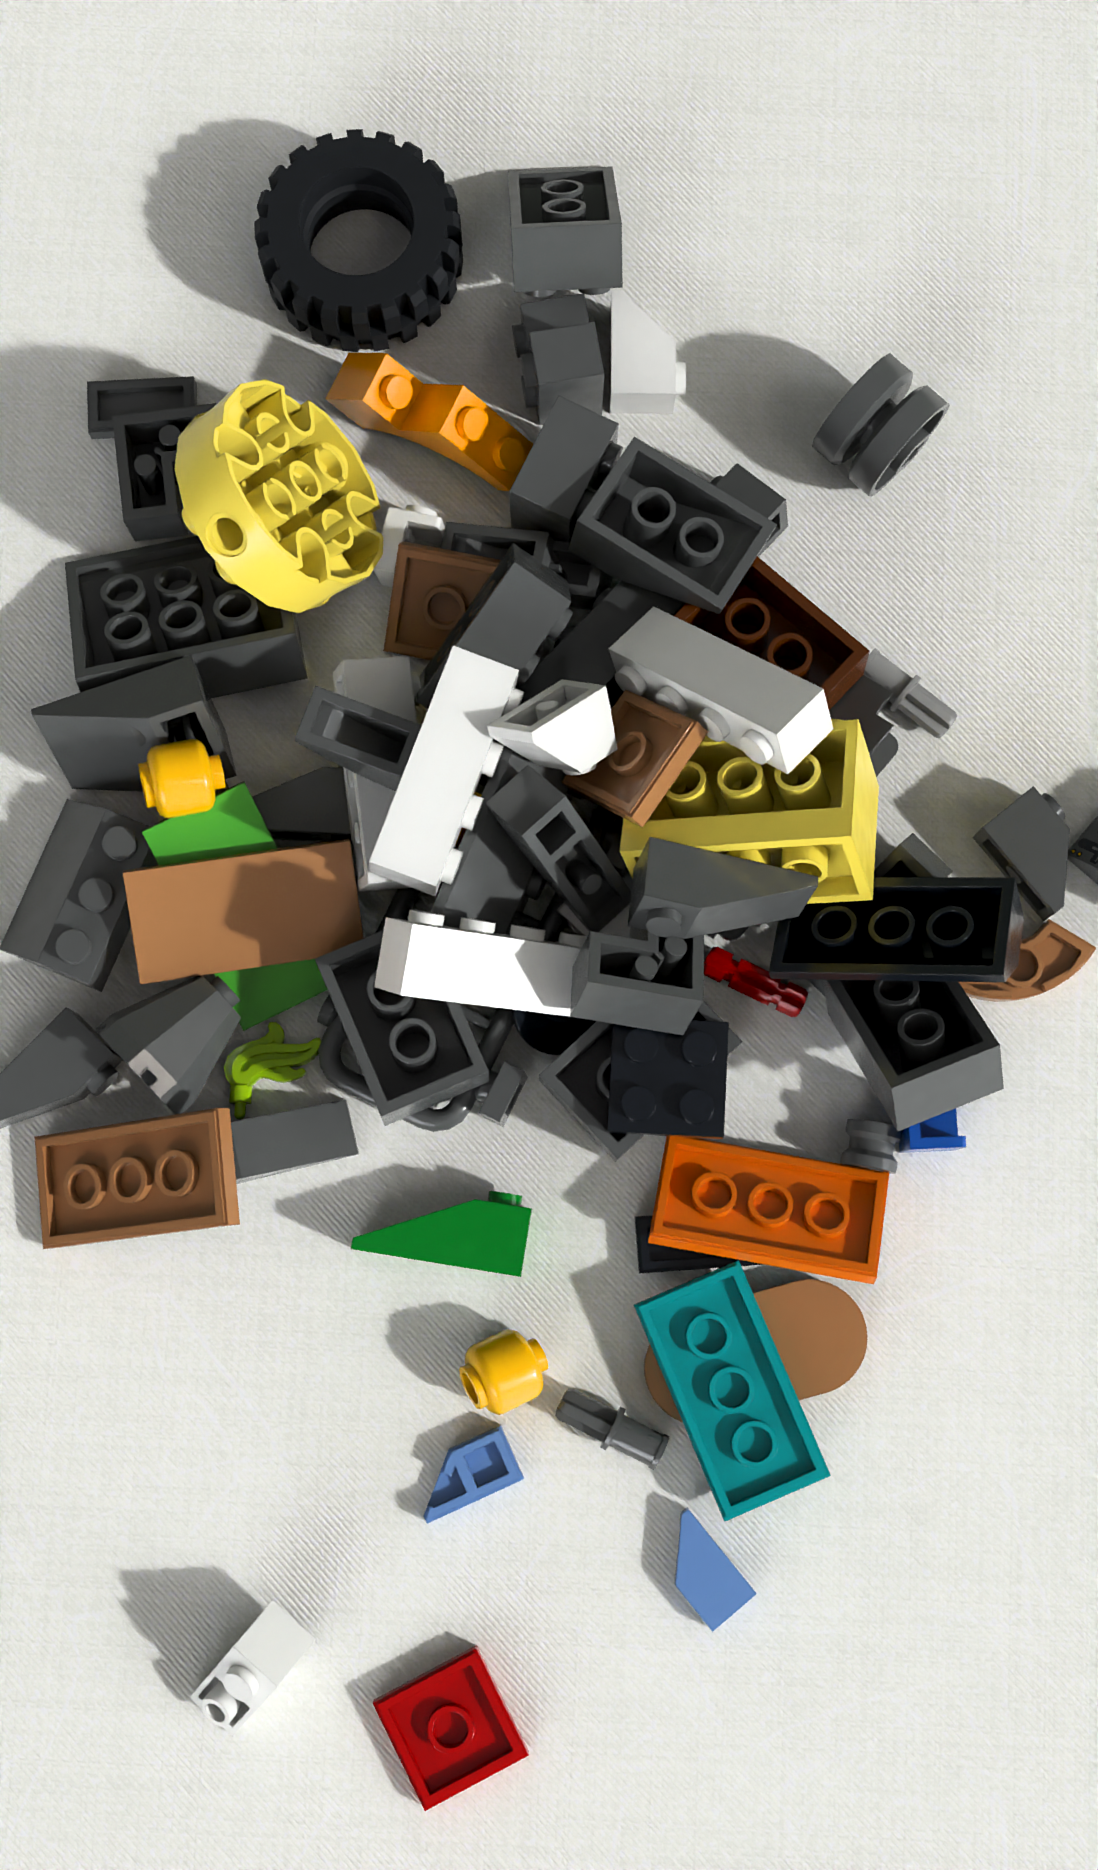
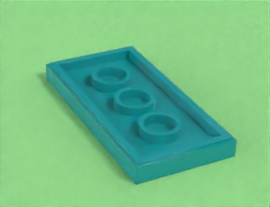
M739 1260L634 1304L636 1313L724 1521H728L831 1476Z

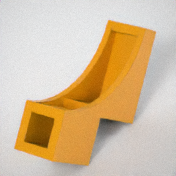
M348 353L325 398L361 428L396 435L427 447L467 468L497 490L510 491L533 446L532 442L464 385L423 384L387 353Z

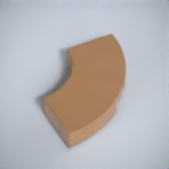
M1048 919L1032 936L1021 940L1019 965L1006 982L959 983L970 998L994 1002L1027 999L1049 991L1068 980L1089 960L1096 947Z

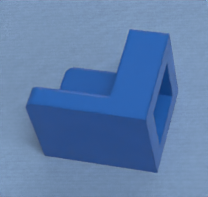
M956 1108L903 1129L902 1138L899 1141V1153L954 1151L966 1148V1136H958Z

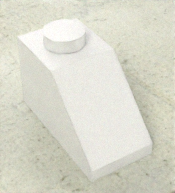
M611 290L609 413L673 414L676 395H685L686 362H676V341L622 290Z
M562 679L487 725L489 736L538 766L561 769L567 775H581L594 770L599 761L618 749L606 685Z

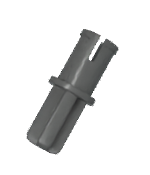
M568 1389L564 1393L556 1410L555 1416L558 1420L601 1441L600 1448L606 1450L608 1446H611L648 1465V1468L652 1470L659 1463L669 1441L668 1435L661 1434L624 1415L625 1408L620 1406L616 1411L575 1389Z

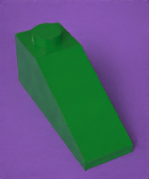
M489 1191L487 1201L474 1199L353 1237L351 1249L521 1277L532 1208L521 1207L522 1196Z

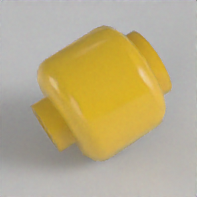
M197 739L153 746L148 751L147 762L138 763L147 808L156 807L158 813L164 818L170 819L207 812L214 806L216 800L215 790L225 788V778L219 754L208 756L205 746Z
M505 1329L469 1347L465 1355V1365L460 1367L459 1373L465 1391L477 1409L486 1407L490 1412L501 1415L540 1395L543 1389L542 1372L548 1369V1361L536 1339L532 1338L527 1341L518 1331Z

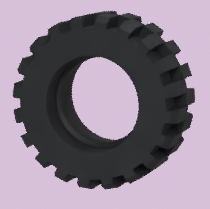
M363 129L346 130L347 137L333 139L332 133L317 137V146L310 150L301 145L289 154L291 165L288 168H285L283 165H278L268 178L271 191L266 189L260 194L257 204L259 218L254 222V231L265 281L268 283L271 297L277 308L286 311L288 322L299 332L306 331L310 327L312 339L325 346L331 345L332 340L335 339L340 341L342 351L358 352L359 344L372 343L375 352L389 349L388 340L400 337L401 341L406 343L418 337L417 326L423 322L427 327H431L441 317L440 302L444 305L451 303L457 291L456 278L461 276L463 266L460 214H458L457 198L452 185L445 183L444 172L434 160L428 159L426 162H423L422 149L409 141L404 142L402 147L395 145V137L389 133L377 131L375 138L364 137ZM367 209L386 213L400 221L410 232L411 239L401 256L386 268L371 274H341L326 268L311 255V246L319 231L333 218L354 210Z

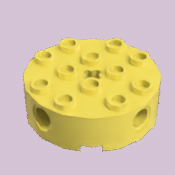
M266 379L242 383L228 392L212 409L195 416L179 435L174 470L184 507L182 509V518L187 528L193 534L199 536L205 550L215 560L218 573L226 582L233 585L237 584L267 606L302 613L326 604L336 593L358 584L370 576L383 555V536L376 531L377 527L373 512L380 509L375 485L355 447L328 414L310 400L300 405L289 395L285 394L283 385Z

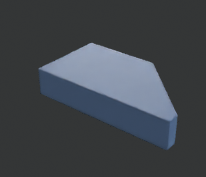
M501 1425L449 1448L424 1513L427 1524L524 1479Z
M688 1508L684 1509L680 1514V1532L674 1583L713 1632L752 1599L756 1592Z

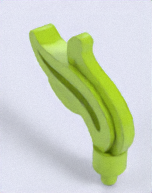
M270 1022L268 1024L269 1032L264 1037L245 1043L233 1050L227 1056L224 1071L230 1084L229 1103L235 1104V1118L241 1120L245 1117L246 1105L252 1104V1086L260 1079L264 1078L286 1083L305 1076L307 1072L304 1068L293 1070L292 1067H299L314 1060L318 1055L321 1039L316 1037L308 1043L284 1044V1030L278 1023Z

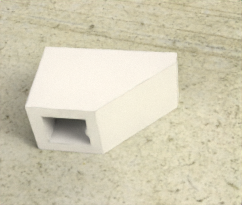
M272 1600L193 1692L190 1698L201 1707L204 1716L210 1722L221 1726L233 1736L279 1686L316 1639Z

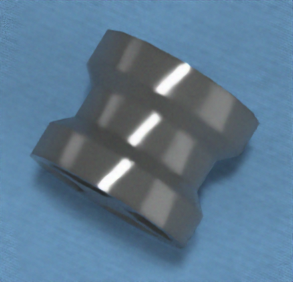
M847 1119L845 1131L849 1135L850 1140L848 1149L841 1154L840 1164L895 1174L898 1162L893 1156L894 1146L901 1140L903 1130L897 1131L894 1125L875 1121Z

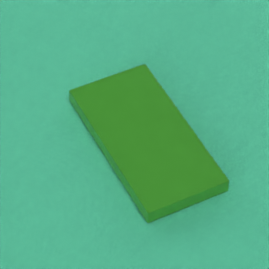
M245 781L215 794L214 806L207 812L170 819L166 818L142 830V834L158 865L278 848ZM315 959L215 973V976L221 978L241 1000L233 1008L241 1017L239 1023L243 1031L327 990Z

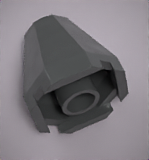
M195 976L113 1013L95 1030L174 1114H182L196 1101L238 1025L241 1017L233 1007L241 1000L218 976L210 983L203 976Z

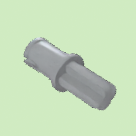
M876 648L872 650L868 656L864 675L893 693L888 700L892 704L890 710L895 712L899 709L934 737H942L957 718L956 712L918 683L921 679L918 675L912 678L883 656Z

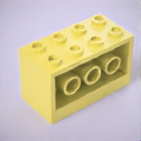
M831 719L833 730L789 774L767 763L761 765L752 761L742 750L723 740L716 742L705 736L643 828L623 818L619 852L632 879L633 869L649 837H654L818 876V887L807 904L873 900L879 784L859 719Z

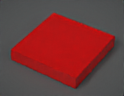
M477 1645L373 1701L376 1712L425 1811L529 1756V1750Z

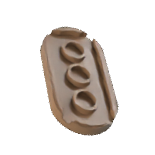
M804 1279L753 1292L798 1400L833 1391L844 1385L854 1376L864 1359L868 1336L866 1323L860 1308L845 1291L825 1281ZM649 1344L644 1359V1376L648 1390L664 1412L682 1422Z

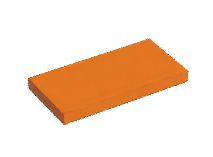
M666 1136L648 1243L874 1285L878 1272L889 1173L694 1137Z

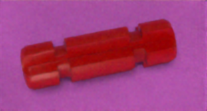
M713 947L709 951L704 961L705 976L719 983L724 979L729 982L728 987L767 1006L771 1002L777 1005L775 1010L790 1017H797L800 1014L808 998V991L805 988L790 981L786 985L780 982L781 979H771L769 971L742 958L738 962L732 959L734 954L722 948Z

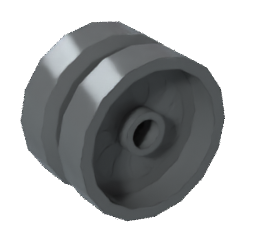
M891 353L877 361L851 387L822 424L812 444V447L833 465L844 463L857 453L851 463L848 479L870 497L884 488L912 461L937 428L950 406L928 385L917 388L905 397L912 383L913 372Z

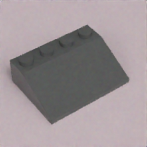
M199 536L65 563L74 673L80 692L192 655L211 698L308 679L296 613L267 606L237 584L233 585L226 582L218 573L215 560L205 550Z

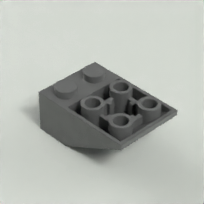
M192 655L31 709L36 724L72 789L143 792L138 763L147 762V754L150 748L156 745L189 739L201 741L206 748L208 756L219 754L225 780L237 776L226 730Z

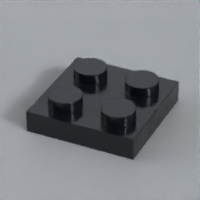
M692 1020L683 1035L613 1024L607 1133L723 1139L729 1022Z

